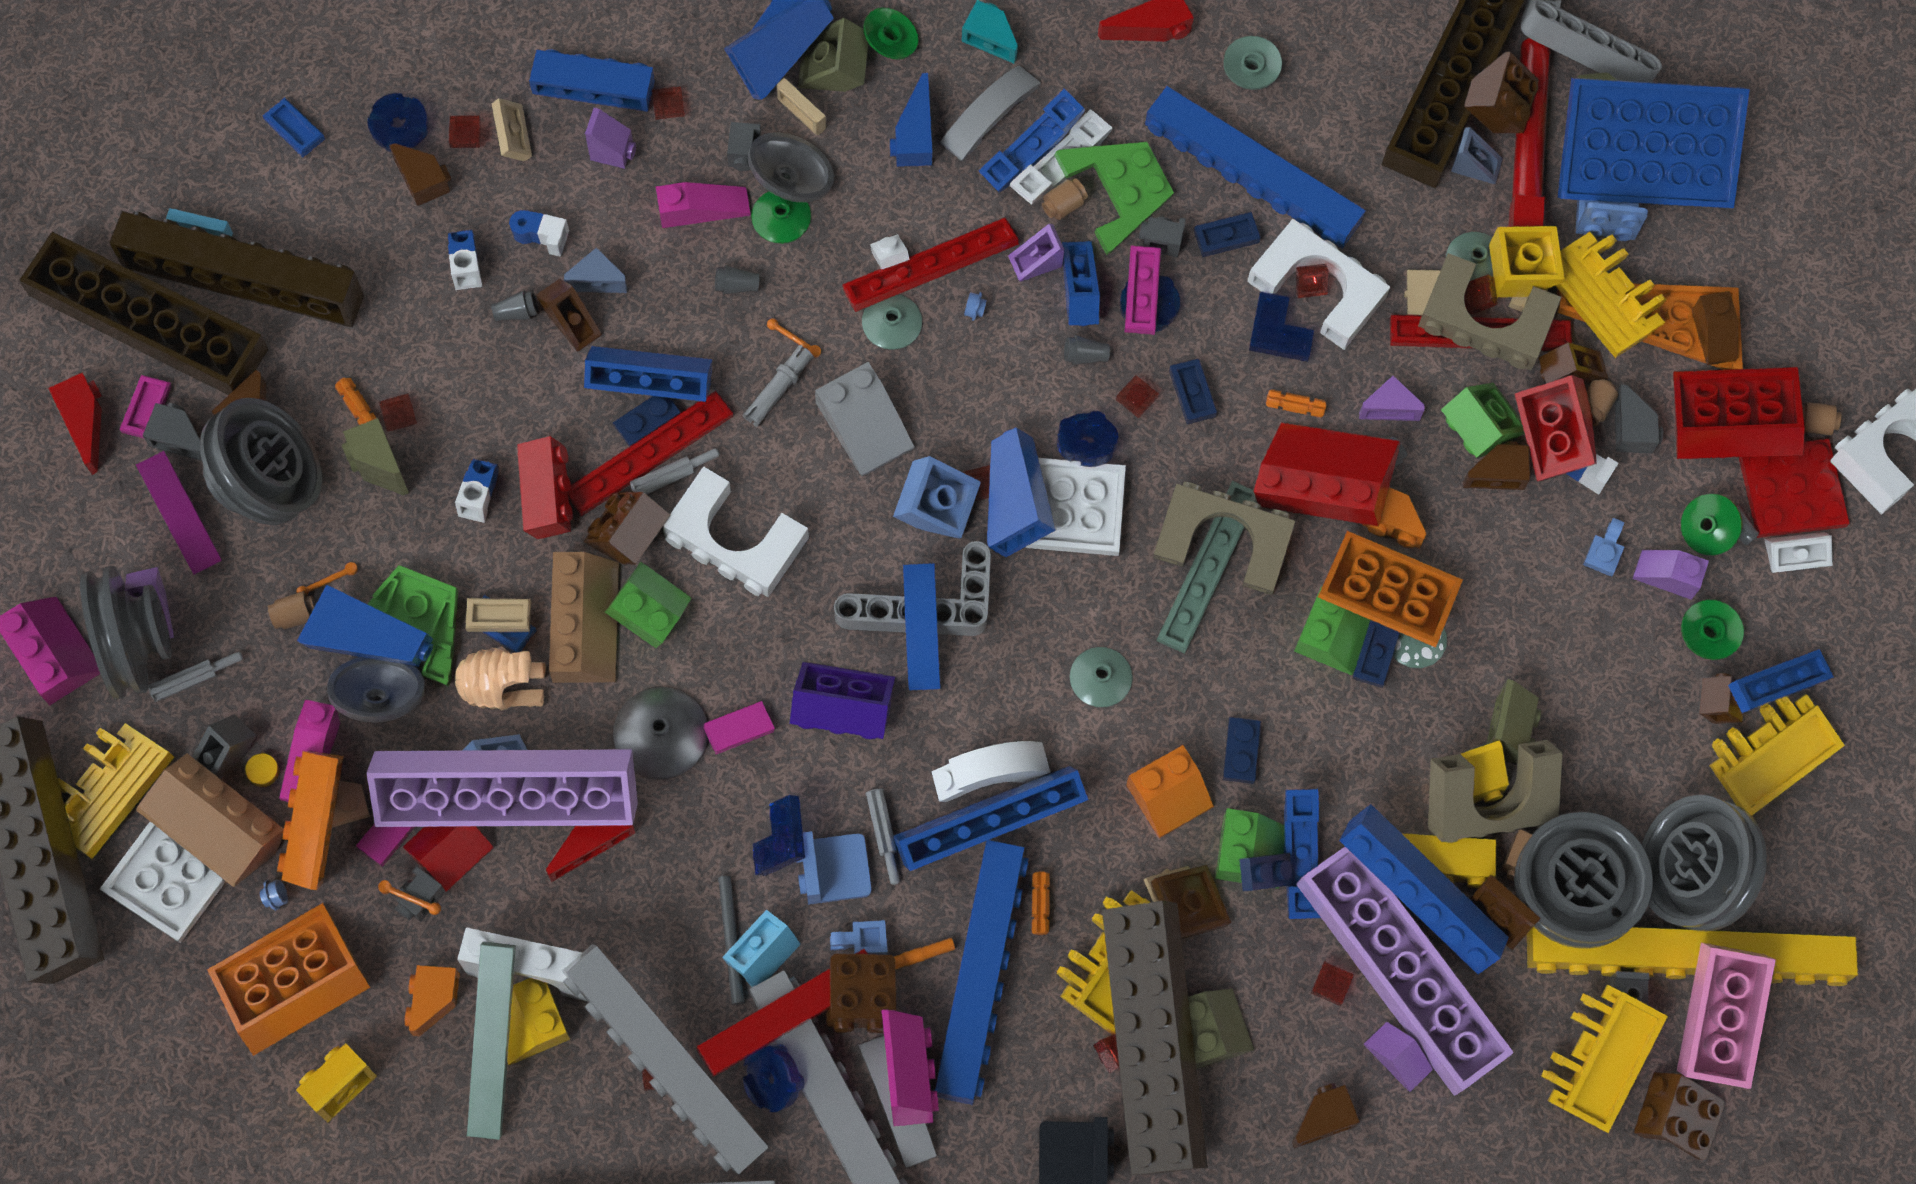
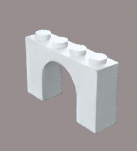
M1292 219L1251 268L1247 282L1272 299L1286 280L1297 270L1317 267L1333 274L1341 284L1343 298L1324 320L1320 333L1345 350L1385 301L1390 286L1387 285L1381 276L1372 274L1364 269L1357 259L1347 257L1340 252L1334 243L1329 240H1323L1314 234L1308 225Z
M1908 388L1894 400L1897 403L1895 406L1891 407L1887 404L1875 415L1877 420L1873 423L1869 419L1865 421L1855 431L1857 436L1853 439L1849 435L1846 436L1835 446L1838 452L1830 460L1881 515L1914 486L1887 456L1883 446V437L1885 434L1899 433L1916 441V389L1911 391Z
M703 466L663 525L665 539L677 549H681L683 546L692 552L691 555L698 562L705 565L710 562L718 567V572L729 580L737 578L745 583L744 587L750 593L756 596L762 593L769 598L809 539L808 528L781 513L766 537L757 546L745 551H732L721 547L711 537L709 528L715 514L731 493L730 482Z
M471 928L465 929L457 960L468 976L478 978L480 944L482 942L516 945L515 975L549 983L557 987L562 996L587 1001L581 993L575 996L563 983L567 977L562 970L582 952Z

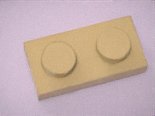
M498 98L492 103L501 156L526 161L532 157L523 106L516 102Z

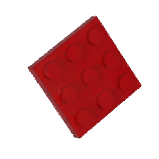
M1829 439L1805 441L1803 455L1739 457L1754 527L1759 532L1757 538L1845 528L1850 524L1837 469L1830 462L1833 458V452Z

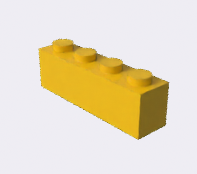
M1403 834L1453 884L1454 882L1467 883L1469 888L1479 889L1490 875L1496 878V840L1462 838L1457 842L1448 843L1440 841L1433 835Z

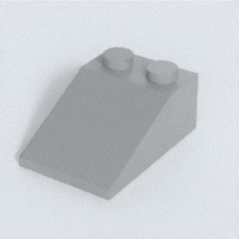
M869 362L815 390L816 405L861 477L915 448L889 395Z

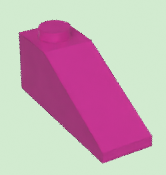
M689 182L656 186L662 228L751 216L746 187Z
M305 699L294 730L279 797L281 801L288 802L291 788L297 789L299 776L293 775L296 756L302 757V753L305 750L330 754L340 725L338 712L332 705Z

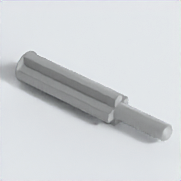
M714 448L690 460L687 456L630 481L631 489L633 492L651 493L694 473L693 468L719 457V451Z
M238 651L213 663H210L208 659L148 685L149 693L153 700L158 702L216 677V671L243 660V656Z
M873 789L866 792L865 795L868 800L880 856L885 857L890 884L896 885L900 882L894 853H897L883 792L884 789Z

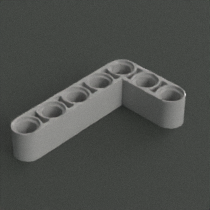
M1526 0L1520 26L1522 32L1530 39L1599 73H1609L1621 81L1652 82L1661 70L1662 63L1655 55L1560 9L1561 0Z
M971 542L963 550L960 599L936 598L937 613L945 612L950 616L947 621L941 622L937 620L938 634L976 636L983 633L986 629L991 554L990 549L983 542ZM979 555L984 561L980 564H974L969 561V557ZM977 584L983 590L974 594L969 592L967 587ZM848 593L839 596L835 601V621L844 629L906 632L905 617L903 616L905 612L904 596ZM845 607H851L857 611L853 616L849 617L840 613ZM876 609H884L888 614L883 618H876L871 613ZM974 613L979 615L981 620L977 623H970L965 617Z

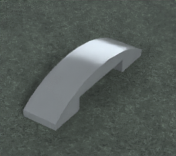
M1020 65L1008 71L989 86L964 111L940 141V144L959 160L963 161L982 143V137L1018 102L1022 104L1041 85V82Z
M884 1036L860 1044L859 1048L892 1129L905 1168L936 1157L937 1155L925 1123L893 1126Z

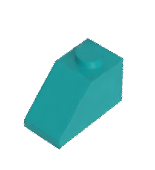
M977 0L962 27L961 41L1015 64L1018 45L1004 11L992 3H984Z

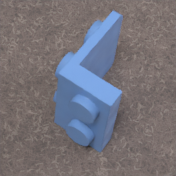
M1578 200L1575 233L1585 235L1591 232L1595 238L1607 237L1613 234L1618 241L1635 240L1647 218L1648 210L1639 207V203Z
M812 831L799 833L800 843H795L794 846L796 862H803L804 874L798 875L800 894L807 893L808 905L863 898L871 894L866 844L862 834L813 839Z

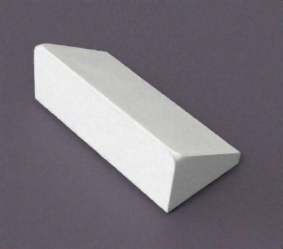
M1825 532L1765 539L1772 573L1833 566L1832 536Z

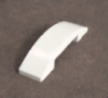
M1090 109L1070 129L1069 135L1034 167L1030 164L1010 183V187L1031 205L1043 198V195L1066 180L1054 156L1056 151L1100 146L1112 131V127Z

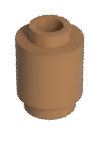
M1066 180L1043 195L1044 202L1042 207L1050 218L1055 217L1057 220H1061L1084 204V200L1088 198V195L1079 180Z
M1605 379L1592 381L1586 390L1591 407L1593 426H1598L1600 422L1606 419L1618 398V392L1614 384Z
M1812 402L1802 404L1804 432L1831 436L1834 430H1839L1842 414L1837 412L1836 405Z
M305 591L276 599L274 604L268 605L269 616L274 628L286 630L305 624L316 602L312 595L307 596Z

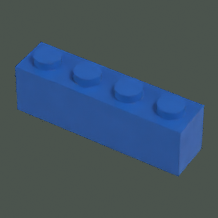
M548 49L546 51L536 50L529 82L532 94L648 112L655 79L653 67H648L643 63H621L611 58L601 60L590 58L584 54L569 55L562 54L557 50Z
M591 346L585 359L584 388L706 402L711 388L712 359Z

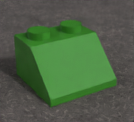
M1494 383L1466 387L1441 409L1446 416V422L1449 427L1458 432L1464 440L1463 444L1470 454L1475 455L1476 458L1486 456L1498 444L1511 442L1525 434L1520 417Z
M640 562L605 613L648 644L657 648L663 643L680 619L691 597Z
M1317 595L1294 652L1353 675L1370 619L1320 599Z
M1227 808L1223 817L1215 879L1242 883L1239 859L1283 854L1284 825L1259 813Z

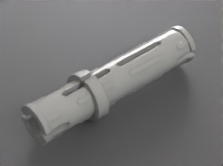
M798 345L784 365L780 364L777 367L776 375L746 412L743 413V417L750 423L754 421L753 425L758 427L790 385L797 383L799 374L814 358L809 350L805 348L802 351L803 346Z

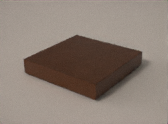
M1207 864L1160 876L1151 881L1158 901L1177 903L1181 939L1221 929L1231 924Z
M1492 875L1484 881L1470 898L1509 937L1506 946L1512 950L1541 919Z

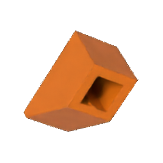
M1390 487L1379 527L1362 524L1368 527L1370 533L1376 536L1387 535L1395 538L1399 545L1406 548L1417 547L1420 549L1426 536L1425 529L1409 495Z
M417 965L416 975L411 974L409 994H413L412 1007L406 1008L405 1027H409V1031L413 1036H421L456 1007L460 973L456 968Z

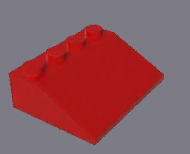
M1798 367L1673 372L1677 459L1803 455L1805 427Z
M1281 423L1261 463L1253 491L1258 504L1264 508L1379 527L1401 443L1397 440Z

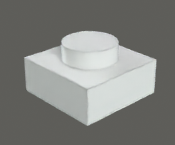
M898 234L885 237L880 241L870 244L872 254L881 269L910 260L908 250Z

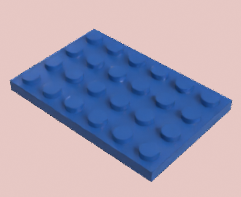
M1571 78L1557 197L1572 200L1734 208L1750 89L1742 87Z

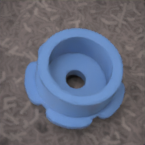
M970 292L964 316L971 317L972 321H975L976 316H983L987 300L981 298L982 292H979V294Z
M266 880L264 882V888L260 890V898L265 907H271L276 911L280 909V906L288 903L286 888L280 880L272 882Z

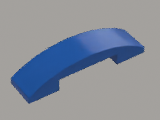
M1065 88L1043 108L1045 113L1003 153L999 151L979 170V173L999 193L1009 187L1010 183L1030 164L1034 167L1046 156L1084 113L1085 109Z
M935 563L903 565L909 690L940 689Z
M1318 789L1285 790L1284 853H1290L1293 885L1286 886L1289 919L1321 918L1296 885L1304 875L1318 866Z

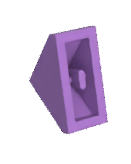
M1048 224L1008 255L1018 280L1024 281L1061 268L1064 248L1054 225Z
M1392 376L1363 402L1359 412V419L1420 421L1424 412V404L1400 381Z
M1388 1022L1363 1044L1409 1092L1433 1070L1416 1040Z

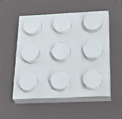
M1038 458L1056 531L1026 546V548L1119 556L1126 465Z
M149 822L101 886L100 890L181 943L226 881L153 823Z

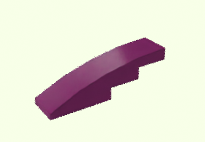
M165 451L136 464L193 575L221 562L222 559Z

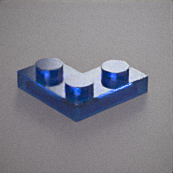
M1260 291L1249 351L1308 362L1314 330L1285 324L1290 297Z
M787 795L769 804L772 835L752 844L755 875L767 876L805 858L799 796Z

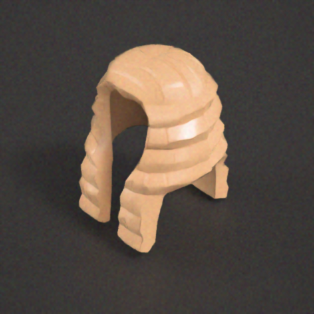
M502 646L498 648L492 647L488 650L482 649L478 650L477 653L469 654L466 659L460 662L456 669L455 686L459 696L464 701L482 709L488 707L492 710L498 708L502 711L514 706L541 707L544 704L543 689L518 690L503 693V690L513 684L528 683L529 679H544L546 666L545 662H531L529 651L510 654Z

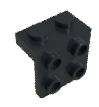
M1094 1117L1093 1122H1042L1039 1127V1184H1107V1180H1113L1114 1161L1108 1160V1147H1113L1114 1127L1108 1126V1117Z

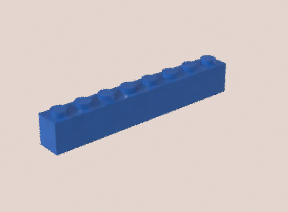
M1166 86L1147 111L1145 125L1148 126L1151 133L1158 137L1164 136L1169 139L1179 151H1188L1196 156L1199 163L1203 166L1215 168L1221 172L1228 182H1237L1242 185L1252 197L1264 199L1279 214H1288L1297 222L1308 225L1314 232L1321 235L1323 240H1329L1343 249L1362 223L1366 210L1170 87Z
M991 840L986 841L935 1088L938 1098L973 1105L974 1097L981 1098L985 1078L979 1077L981 1064L988 1065L991 1046L985 1045L987 1032L994 1034L998 1014L992 1013L994 1001H1001L1004 985L1003 982H998L1000 969L1007 970L1010 951L1004 950L1006 938L1013 939L1016 920L1010 919L1012 908H1019L1023 889L1017 888L1019 876H1026L1029 858L1023 857L1024 847Z

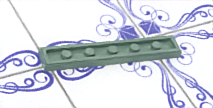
M1231 482L1226 493L1231 496V501L1241 504L1243 500L1257 502L1254 490L1237 482ZM1214 518L1159 633L1157 642L1184 654L1186 653L1245 528L1242 524L1231 518Z
M482 942L480 944L467 1136L496 1140H500L502 1137L516 945Z

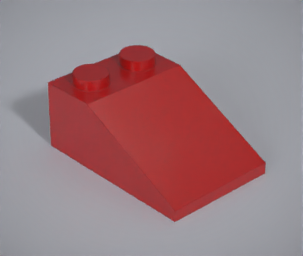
M1570 375L1515 393L1538 482L1597 464L1591 407L1582 378Z

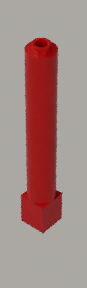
M1528 38L1521 43L1520 62L1539 79L1524 133H1516L1513 196L1510 205L1509 227L1544 226L1545 197H1543L1550 48Z

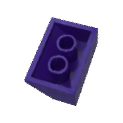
M802 662L793 690L789 724L798 725L803 729L818 728L829 730L834 734H855L865 739H883L888 722L895 677Z

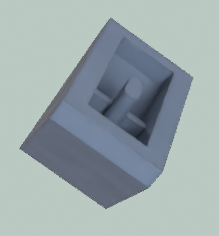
M1468 127L1465 128L1460 140L1451 172L1496 184L1503 158L1474 130Z
M597 248L564 274V281L572 285L576 292L627 293L625 275Z

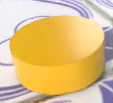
M261 753L254 755L248 760L245 772L252 784L258 787H267L277 780L279 766L272 756Z

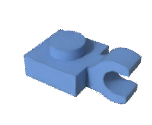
M1612 518L1604 538L1597 535L1594 536L1583 563L1584 566L1611 577L1613 576L1624 546L1616 542L1625 522Z
M885 920L853 922V932L831 933V950H845L854 947V954L865 949L868 954L887 955Z

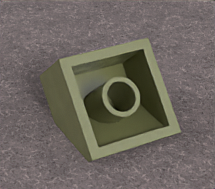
M846 18L828 24L801 56L798 87L846 92L863 85L868 52V41L865 38L863 28Z
M378 418L343 431L347 442L341 445L353 473L359 471L364 481L398 494L405 495L409 493Z
M1507 679L1496 697L1486 745L1500 740L1505 761L1517 764L1518 744L1535 742V739L1531 738L1532 728H1537L1539 724L1541 709L1537 708L1539 698L1510 679Z
M1233 989L1206 991L1188 997L1196 1069L1254 1051Z

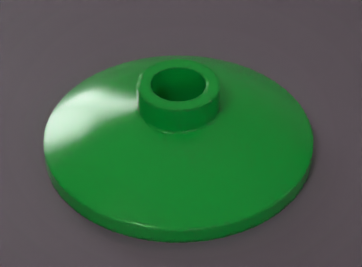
M877 8L871 11L865 18L863 24L865 38L870 46L879 54L890 59L900 60L911 56L916 50L918 34L913 23L904 14L891 8Z
M766 192L755 202L751 219L754 229L765 240L773 243H789L797 240L807 231L811 221V211L807 202H793L780 198L771 192ZM782 208L786 210V213L779 215L776 213V210Z
M1719 494L1701 495L1692 500L1682 514L1681 532L1683 538L1694 551L1700 554L1719 555L1725 553L1740 538L1742 532L1741 513L1738 507L1725 496ZM1706 519L1712 521L1713 525L1710 530L1704 528L1703 524Z
M1703 600L1692 605L1684 614L1681 622V634L1685 644L1693 653L1705 659L1720 660L1731 656L1740 647L1744 637V627L1738 613L1726 603L1717 600ZM1705 629H1712L1715 637H1708L1705 634Z

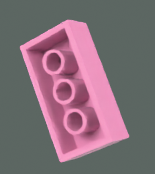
M1701 943L1677 1066L1678 1072L1689 1078L1751 1089L1776 959L1765 954Z

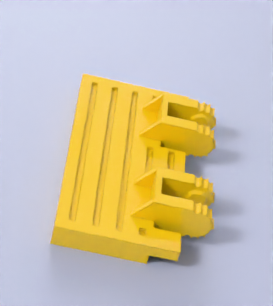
M1588 232L1560 251L1565 280L1563 283L1555 286L1610 353L1617 358L1664 325L1665 321L1658 313L1647 320L1645 316L1660 307L1666 301V298L1663 294H1660L1642 306L1638 299L1652 290L1655 286L1653 282L1648 280L1635 288V285L1620 267L1608 274V270L1622 262L1629 254L1623 248L1604 260L1600 254L1611 248L1617 241L1616 238L1611 234L1597 243L1596 238L1591 232Z
M1804 694L1794 702L1801 711V715L1788 696L1775 701L1784 717L1788 720L1785 724L1769 704L1760 707V713L1766 723L1747 737L1754 750L1738 729L1732 727L1726 733L1727 737L1741 756L1736 759L1723 740L1716 739L1713 741L1712 748L1719 758L1709 766L1734 803L1747 811L1751 816L1845 746L1818 705L1815 706L1807 694Z
M126 723L117 733L119 737L125 740L124 743L104 729H98L96 732L98 738L111 745L105 754L88 743L84 746L83 750L105 765V767L102 769L92 763L76 785L84 790L83 794L58 778L61 792L67 793L70 796L64 805L75 847L91 859L98 853L174 758L169 751Z
M1131 890L1123 902L1130 906L1149 903L1150 901L1146 898L1143 899ZM1106 897L1102 902L1106 909L1123 907L1109 897ZM1095 913L1092 921L1104 930L1103 915ZM1102 932L1088 953L1090 957L1099 962L1098 966L1076 950L1071 949L1068 953V958L1074 964L1089 973L1085 981L1066 967L1060 966L1057 970V974L1070 984L1067 985L1060 997L1109 1033L1116 1034L1105 933Z
M1606 985L1601 997L1613 1003L1612 1008L1584 993L1580 998L1586 1006L1604 1013L1600 1024L1588 1019L1586 1015L1580 1012H1573L1571 1019L1598 1033L1596 1037L1583 1030L1571 1054L1583 1061V1065L1581 1066L1553 1051L1550 1057L1553 1062L1560 1066H1565L1575 1073L1570 1083L1551 1071L1544 1070L1541 1077L1569 1091L1565 1095L1553 1089L1548 1102L1609 1133L1668 1016L1610 985Z

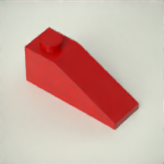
M1150 0L1099 21L1098 37L1100 40L1166 42L1173 38L1180 40L1191 31L1194 17L1184 0Z
M82 372L48 389L85 466L93 475L98 472L102 408L97 399L102 397V394L95 381L88 382Z
M575 826L546 868L551 882L634 835V826Z

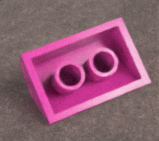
M56 596L20 603L0 615L1 635L40 696L49 706L100 674L93 652Z
M882 1010L893 1126L933 1123L932 1112L939 1111L937 1091H930L929 1079H936L934 1059H927L926 1048L932 1047L930 1027L924 1028L923 1017L893 1010Z

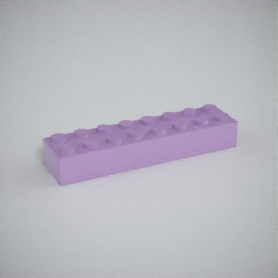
M632 749L374 751L367 770L375 827L633 825L638 805Z
M1343 847L1299 880L1296 884L1408 1035L1416 1040L1428 1062L1454 1096L1465 1090L1514 1053L1395 894L1346 847Z

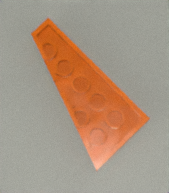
M1633 283V284L1635 285V288H1637L1638 286L1641 285V284ZM1654 284L1655 286L1648 294L1638 299V302L1643 306L1657 295L1663 294L1666 298V301L1660 307L1645 316L1647 320L1658 313L1665 321L1664 325L1641 342L1706 364L1692 309L1702 295L1730 291L1738 318V358L1736 361L1713 364L1711 366L1723 370L1743 369L1739 288ZM1557 288V296L1562 297L1557 313L1585 322Z

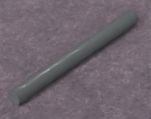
M721 876L718 878L727 953L738 941L731 876ZM728 965L732 1005L744 1004L742 975Z

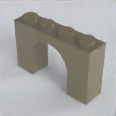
M1448 253L1418 326L1424 328L1431 335H1442L1452 339L1459 346H1470L1480 350L1487 357H1498L1508 361L1515 368L1532 370L1562 297L1533 286L1520 318L1515 323L1504 328L1483 326L1469 315L1464 303L1465 291L1476 264Z
M1184 482L1183 485L1176 484L1153 558L1183 567L1192 537L1197 528L1212 518H1231L1246 528L1253 546L1252 556L1242 586L1272 595L1295 524V520L1290 519L1291 515L1273 509L1272 513L1260 510L1261 505L1247 500H1243L1242 504L1230 500V495L1219 491H1213V494L1202 492V487L1194 483Z
M1548 740L1518 744L1515 784L1504 799L1488 807L1474 806L1475 767L1461 754L1431 759L1428 829L1442 842L1453 843L1468 837L1482 838L1491 833H1510L1526 827L1539 828L1549 820L1559 816L1562 752Z

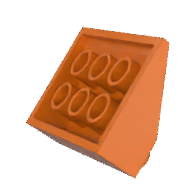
M1347 531L1318 598L1436 647L1463 579Z
M306 750L303 751L302 757L296 756L293 775L299 776L297 789L291 788L288 800V808H293L292 820L285 821L282 838L283 840H288L286 853H280L277 872L283 873V881L311 890H317L323 884L344 756Z
M323 903L207 969L237 1033L253 1056L370 988L359 965Z

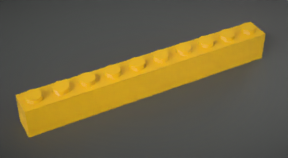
M1535 927L1527 933V968H1537V973L1542 974L1556 973V969H1569V974L1586 975L1589 974V970L1601 971L1602 976L1609 977L1620 971L1649 973V977H1653V973H1664L1668 979H1684L1686 974L1695 975L1701 943L1765 954L1776 959L1771 984L1781 983L1783 979H1795V984L1810 985L1814 984L1815 980H1826L1829 986H1845L1847 981L1858 976L1856 937L1730 931L1705 932L1684 929L1632 927L1621 938L1605 946L1573 948L1552 941Z

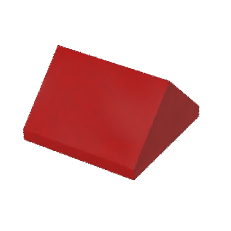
M476 826L423 827L403 846L408 854L434 880L442 885L446 892L494 848Z

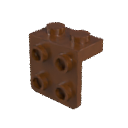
M833 954L829 961L830 1007L825 1015L826 1027L834 1028V1031L841 1033L852 1032L854 1028H867V1032L870 1033L884 1032L882 1010L896 1011L895 958L892 955Z
M1654 1072L1633 1133L1643 1138L1666 1140L1698 1160H1706L1724 1109V1101L1682 1074Z

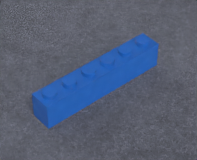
M1068 766L894 835L893 838L903 865L909 871H912L1088 800L1078 770Z
M1372 804L1348 822L1339 841L1473 971L1480 974L1501 959L1509 937Z

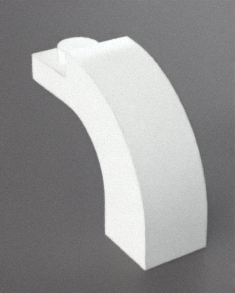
M1035 741L1008 742L976 749L949 759V764L932 771L939 802L951 801L988 785L1003 782L1027 783L1050 773L1043 743Z

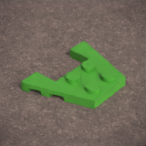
M1147 142L1061 149L1056 151L1054 155L1066 179L1094 167L1120 216L1119 219L1096 228L1094 232L1106 255L1112 253L1118 245L1142 224V221L1152 216L1174 194Z
M398 565L372 595L373 598L369 601L368 605L433 638L431 642L433 649L421 674L423 677L449 686L452 675L459 589Z

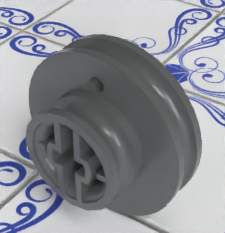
M241 398L228 404L205 424L200 438L203 475L207 487L214 498L226 509L261 524L280 525L295 518L317 500L322 486V470L319 457L308 435L285 411L261 399Z
M114 566L105 567L103 576L97 578L91 571L83 572L80 577V594L85 624L98 669L108 692L115 700L124 698L126 689L129 687L133 688L137 694L146 693L148 690V656L156 652L162 659L171 658L172 654L165 614L153 585H146L143 587V594L135 598L129 591H125L123 579Z
M1693 795L1679 799L1666 807L1655 818L1642 842V847L1651 865L1653 877L1652 894L1648 905L1659 917L1669 923L1696 931L1706 932L1722 929L1734 923L1747 912L1762 887L1767 865L1766 846L1762 832L1754 818L1747 811L1730 802L1707 795Z
M1574 812L1549 820L1531 836L1517 859L1514 872V887L1516 897L1541 918L1534 927L1544 936L1568 947L1597 948L1618 940L1640 920L1651 899L1653 877L1651 865L1644 848L1627 828L1603 815L1589 812ZM1577 878L1583 880L1586 884L1583 889L1575 884ZM1612 908H1618L1621 911V916H1613Z

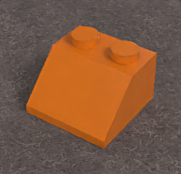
M1184 745L1128 776L1126 786L1159 838L1214 807L1202 775Z

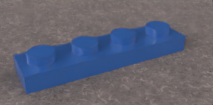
M1820 649L1738 679L1728 686L1741 712L1745 713L1826 682L1834 676Z

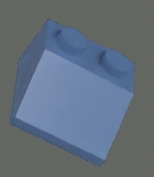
M931 456L914 460L893 517L924 531L958 539L962 538L981 482Z

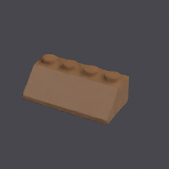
M553 552L549 673L553 683L616 682L617 621L606 614L605 611L618 594L619 562L586 552Z
M188 753L163 771L136 809L137 812L233 887L278 852L284 828Z

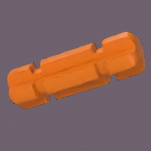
M341 378L335 384L339 395H344L342 399L354 418H359L357 420L359 425L377 419L373 412L369 413L371 409L359 390L355 391L356 386L351 378Z
M1273 389L1269 390L1267 394L1266 406L1278 409V406L1283 407L1282 410L1305 415L1307 412H1310L1311 416L1320 418L1324 416L1326 409L1325 400L1314 398L1313 401L1308 396L1288 392L1283 395L1281 394L1282 391Z
M1034 872L1032 876V887H1035L1032 890V917H1034L1032 919V933L1035 935H1047L1049 933V920L1047 918L1050 915V890L1047 888L1050 885V874L1048 872Z

